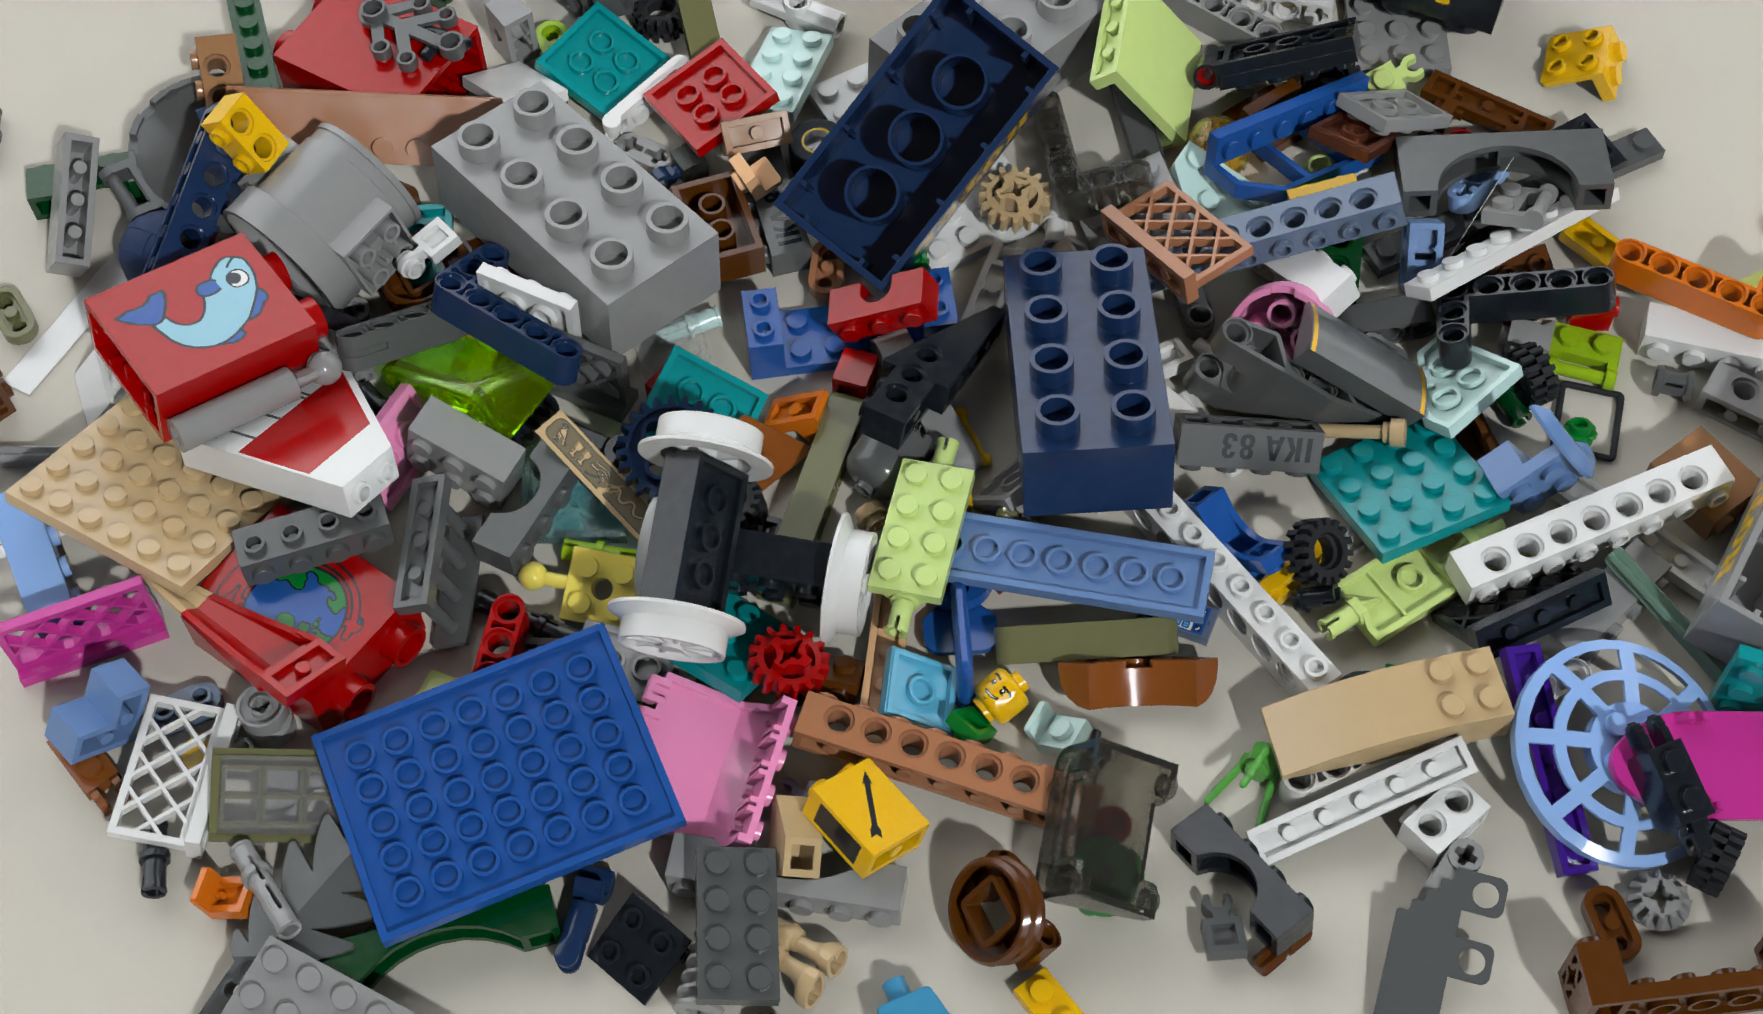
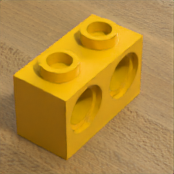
M244 92L224 95L201 124L209 133L210 140L218 147L223 148L233 159L234 166L247 175L266 173L290 143Z

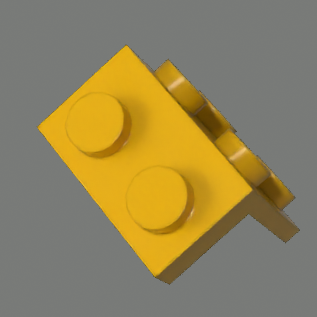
M1612 25L1555 35L1548 41L1540 82L1543 87L1547 88L1592 80L1602 101L1615 100L1618 85H1621L1623 80L1621 69L1623 61L1627 59L1626 45L1623 41L1620 42Z

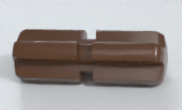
M1309 932L1278 957L1265 946L1253 956L1252 966L1260 975H1269L1287 960L1286 957L1288 955H1293L1311 940L1313 932Z

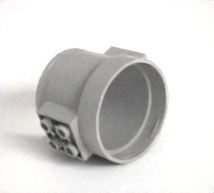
M322 122L315 129V132L300 145L284 136L290 142L286 149L266 173L246 174L237 183L243 192L223 211V216L236 235L243 232L262 256L273 251L281 258L290 275L291 290L298 296L303 298L312 297L317 303L341 312L361 289L373 296L397 271L396 260L403 251H413L417 248L411 239L412 235L408 229L421 219V212L417 203L403 184L376 156L343 130L332 124Z

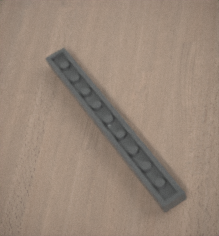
M1647 127L1612 141L1615 147L1627 159L1625 163L1612 169L1613 178L1616 179L1663 158L1666 150ZM1533 175L1515 182L1520 184L1521 187L1538 189L1543 184H1552ZM1554 185L1558 189L1559 193L1558 198L1555 201L1556 203L1560 200L1561 196L1565 195V193L1556 185ZM1528 204L1524 212L1533 207V205ZM1481 206L1474 212L1467 214H1456L1447 210L1430 217L1438 218L1445 223L1443 251L1455 247L1458 242L1459 244L1466 242L1471 231L1484 229L1490 232L1502 226L1481 224V211L1483 209ZM1402 230L1363 245L1362 258L1378 279L1400 269Z

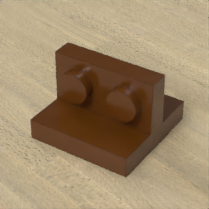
M1294 78L1278 87L1270 84L1222 112L1220 122L1225 126L1300 95L1302 86ZM1297 132L1270 144L1279 151H1283L1303 139V137ZM1254 150L1251 151L1262 163L1265 162L1262 158H1260L1258 155L1254 153Z

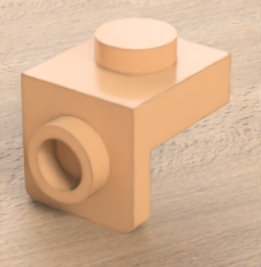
M740 152L729 159L730 164L735 170L730 176L741 192L747 188L756 202L783 183L782 178L767 157H762L751 166L747 164Z

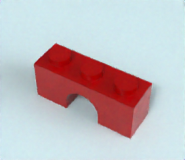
M924 267L892 274L890 290L879 301L861 282L831 289L827 325L845 343L937 321L939 284Z

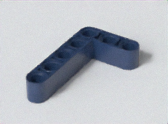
M486 243L437 274L431 303V310L436 316L556 385L567 386L576 382L583 347L579 342L478 285L476 271L483 262L494 267L508 268L510 253L507 248L495 243Z

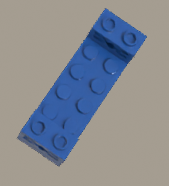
M949 267L926 269L939 284L938 319L918 327L906 328L915 343L959 322ZM776 287L741 291L752 380L836 370L845 347L872 353L870 341L883 335L878 334L861 338L855 342L844 343L827 325L829 306L779 312Z

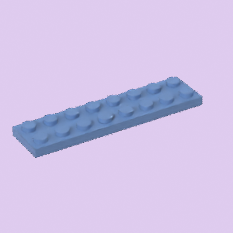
M966 512L948 583L960 582L967 586L1203 624L1215 551Z

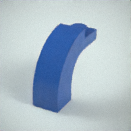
M1204 485L1183 500L1256 581H1259L1265 575L1274 574L1284 567L1283 554H1288V549L1283 548L1284 541L1261 537L1250 529L1236 512L1224 487Z

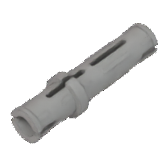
M244 839L236 842L230 848L229 855L241 872L240 879L244 887L252 890L279 939L289 940L295 937L301 931L302 924L274 881V872L270 864L262 861L251 840Z

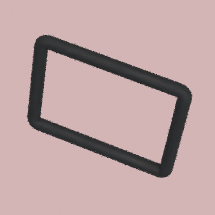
M1562 381L1559 385L1560 390L1558 391L1554 414L1559 422H1561L1566 388L1617 398L1610 453L1607 455L1593 452L1596 460L1614 461L1617 456L1625 400L1624 395L1618 391H1609L1585 384Z

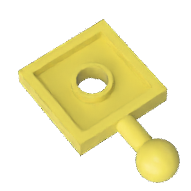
M574 546L568 575L547 572L541 563L531 561L520 568L518 579L525 589L531 591L539 590L544 585L564 589L565 592L559 618L562 620L582 624L585 623V620L620 627L621 619L612 614L607 606L608 602L614 598L636 597L634 586L636 558ZM601 580H610L613 585L611 596L607 599L599 600L594 592L596 584Z

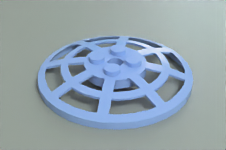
M1601 639L1582 642L1560 651L1542 663L1528 678L1518 696L1510 730L1511 758L1517 782L1528 805L1539 821L1557 840L1575 853L1598 864L1617 869L1643 870L1661 867L1687 856L1688 853L1683 844L1666 852L1649 855L1635 854L1638 830L1645 831L1656 828L1650 817H1639L1640 803L1630 797L1612 779L1608 768V757L1612 748L1625 735L1624 729H1626L1629 723L1641 724L1646 721L1647 716L1653 714L1662 715L1671 712L1689 711L1688 708L1695 700L1703 711H1716L1701 687L1681 667L1664 655L1645 646L1621 640ZM1614 649L1617 650L1620 670L1601 671L1581 680L1563 664L1576 656L1590 651ZM1634 654H1638L1658 664L1675 676L1685 688L1676 695L1658 680L1638 673ZM1550 675H1553L1570 691L1564 696L1557 709L1553 729L1530 728V714L1535 698L1544 682ZM1622 681L1624 702L1614 703L1610 706H1607L1591 689L1602 683ZM1639 684L1655 691L1665 698L1669 704L1658 714L1649 707L1640 704ZM1579 699L1594 714L1584 732L1567 730L1570 714ZM1529 744L1553 745L1557 769L1569 790L1568 793L1553 805L1550 804L1535 776L1530 758ZM1567 746L1583 748L1584 758L1591 774L1581 782L1571 766ZM1603 785L1608 790L1624 796L1623 814L1608 809L1591 795ZM1581 804L1598 819L1621 828L1618 852L1606 849L1588 840L1571 828L1563 817ZM1709 821V830L1715 821Z

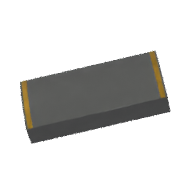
M1311 302L1305 304L1293 362L1390 418H1406L1407 427L1425 417L1427 381L1425 373L1420 366Z

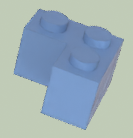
M124 657L109 663H102L91 669L83 697L60 703L51 708L44 736L71 765L133 742L137 738L151 686Z

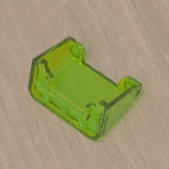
M466 335L458 340L387 362L381 369V374L392 392L397 389L400 383L410 384L425 402L432 395L451 407L466 413L467 416L476 421L485 423L492 430L508 439L515 435L555 385L483 342L469 338Z

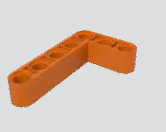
M1627 238L1620 240L1616 244L1608 268L1613 270L1616 283L1750 338L1763 339V276L1757 288L1636 239Z

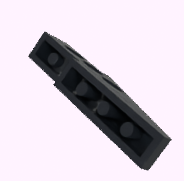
M993 305L885 357L873 396H866L860 406L858 416L862 417L859 433L899 450L929 409L942 415L1000 337L1006 311Z

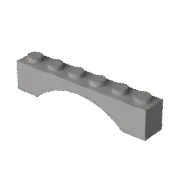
M674 832L665 871L668 891H672L675 895L683 898L695 897L696 846L721 847L712 837ZM888 864L864 879L853 869L831 877L809 880L777 877V905L779 908L789 909L790 912L801 916L818 913L828 915L829 918L840 922L858 919L867 921L870 925L880 928H887L891 925L900 926L908 883L907 867Z

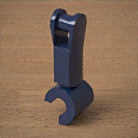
M588 865L579 869L578 876L575 875L573 899L554 952L555 961L559 969L565 974L575 973L581 966L586 943H588L598 912L596 905H605L612 895L616 878L614 871Z

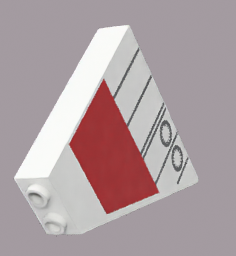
M330 333L328 336L318 340L319 351L333 352L339 357L338 347ZM342 370L340 378L335 383L330 385H320L314 382L301 388V399L185 453L181 452L184 464L187 467L350 518L399 477L390 442L351 371Z

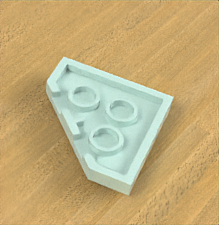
M1190 140L1169 169L1173 181L1177 183V187L1217 219L1268 205L1267 202L1233 198L1205 176L1203 170L1206 151ZM1224 163L1219 164L1238 180L1251 182ZM1189 213L1191 220H1194L1195 215Z
M1435 336L1417 352L1418 365L1423 369L1427 381V407L1425 417L1422 418L1424 427L1452 439L1524 376L1522 366L1472 345V361L1467 367L1459 370L1446 369L1440 364L1437 336Z

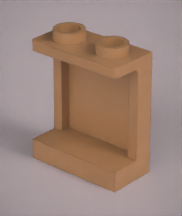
M787 109L720 122L723 142L719 144L721 155L724 156L793 143Z

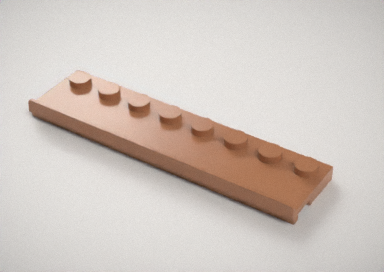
M226 86V95L244 92L283 136H287L299 145L307 137H310L322 122H326L349 134L383 164L434 166L431 151L432 145L459 130L465 123L476 120L501 105L503 100L502 97Z

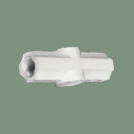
M750 0L751 7L784 19L789 29L802 31L809 29L820 33L833 34V39H839L847 22L846 13L813 0Z

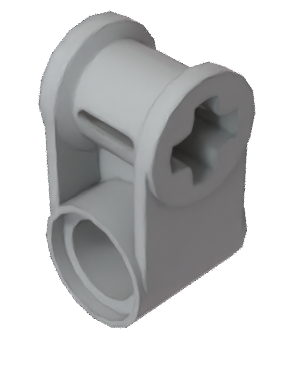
M1460 838L1454 841L1437 868H1434L1417 899L1423 901L1429 888L1439 890L1442 879L1454 880L1458 868L1478 872L1484 860L1481 846L1468 838ZM1461 858L1468 861L1464 866L1458 863Z

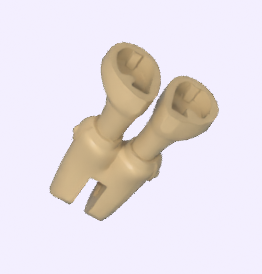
M778 917L779 972L786 974L794 983L796 1003L802 1008L809 1010L815 1006L822 996L825 988V975L833 979L841 972L847 962L849 950L838 942L820 943L806 938V932L798 923H790ZM788 951L800 953L812 961L816 967L793 958Z

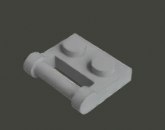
M1515 182L1497 184L1481 211V224L1537 230L1545 222L1548 207L1553 205L1558 198V189L1549 183L1541 185L1539 189L1521 187L1520 184ZM1528 204L1533 205V207L1524 212Z

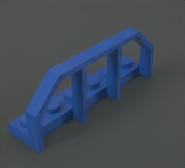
M1358 71L1211 131L1209 133L1203 174L1233 198L1276 204L1287 201L1286 190L1337 176L1355 174L1382 162L1384 154L1365 164L1307 137L1310 126L1343 110L1335 105L1339 93L1367 91L1370 77L1362 71ZM1299 132V135L1337 163L1310 174L1270 143ZM1254 150L1256 155L1292 181V183L1278 186L1241 181L1219 164Z

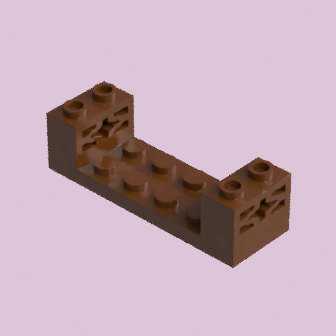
M1600 936L1581 938L1574 944L1558 971L1569 1014H1740L1763 1011V937L1754 947L1759 965L1752 967L1751 970L1736 972L1735 968L1728 967L1718 969L1710 975L1696 977L1695 973L1687 972L1675 975L1670 980L1655 982V979L1652 977L1634 980L1630 985L1616 938L1604 940Z

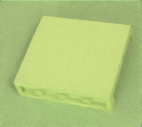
M1104 0L1089 83L1096 90L1115 84L1159 128V139L1163 151L1178 146L1187 141L1195 88L1193 74L1200 55L1201 41L1162 0Z

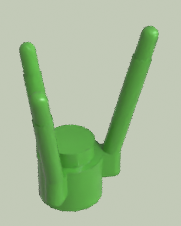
M1257 741L1249 753L1242 755L1239 762L1204 798V804L1207 803L1209 805L1244 770L1245 775L1239 783L1241 788H1246L1251 780L1263 782L1265 779L1268 780L1255 827L1265 823L1275 785L1281 775L1277 768L1271 744L1264 741Z

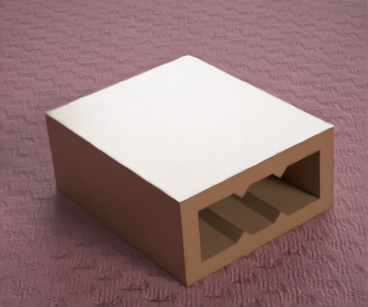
M1700 426L1650 462L1646 471L1706 446H1713L1734 476L1735 482L1729 492V498L1724 503L1714 508L1706 506L1698 509L1692 516L1683 520L1706 541L1716 532L1722 535L1736 522L1735 518L1744 513L1760 478ZM1684 485L1688 489H1693L1690 486Z

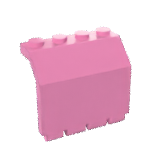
M669 671L664 677L650 674L641 700L654 707L650 708L639 705V709L687 823L686 826L669 832L666 835L673 837L674 832L712 837L721 847H748L752 843L756 844L764 827V821L760 820L763 807L770 805L775 793L776 786L771 784L774 773L781 770L786 759L787 750L783 749L786 736L790 737L798 720V715L794 714L798 701L783 695L773 705L744 701L738 703L717 690Z

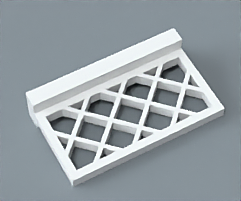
M156 694L150 695L106 831L107 836L186 852V857L202 859L209 831L213 747L235 748L234 742L238 739L242 727L236 715L235 704L226 703L225 708ZM157 707L174 710L179 719L159 728L153 718ZM200 716L216 718L213 728L199 736L189 723ZM184 725L192 740L173 749L165 735ZM152 727L154 732L149 734L150 728ZM160 739L168 753L148 762L143 754L144 746ZM209 740L208 746L206 748L203 743ZM198 746L204 755L203 762L187 770L179 756ZM173 759L182 774L162 783L154 769ZM141 761L144 766L138 768L139 762ZM149 773L157 787L138 797L132 789L133 781ZM199 774L197 781L195 782L193 776ZM187 780L194 790L192 797L177 805L168 790ZM163 794L171 808L151 818L143 804ZM130 795L132 801L126 804L128 796ZM135 808L139 809L146 820L145 823L134 829L119 827L122 815ZM188 809L187 814H186V817H185V816L183 815L182 811ZM176 815L183 825L180 837L162 835L157 825ZM152 829V831H153L154 833H150V832H146V831Z

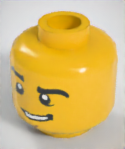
M997 668L974 686L976 697L972 701L990 724L993 721L999 724H1006L1027 708L1029 702L1024 692L1030 689V687L1016 670L1009 674L1005 669Z

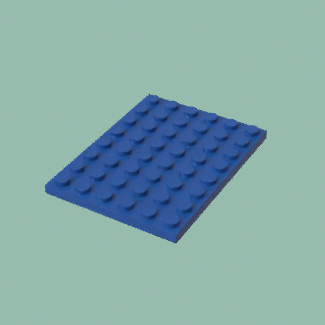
M604 622L311 736L377 931L385 948L687 825Z

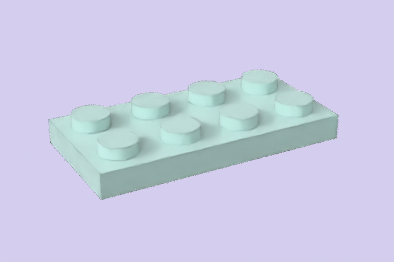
M771 27L751 67L777 92L780 101L762 114L787 109L789 122H795L834 45L833 34L795 30L787 27Z

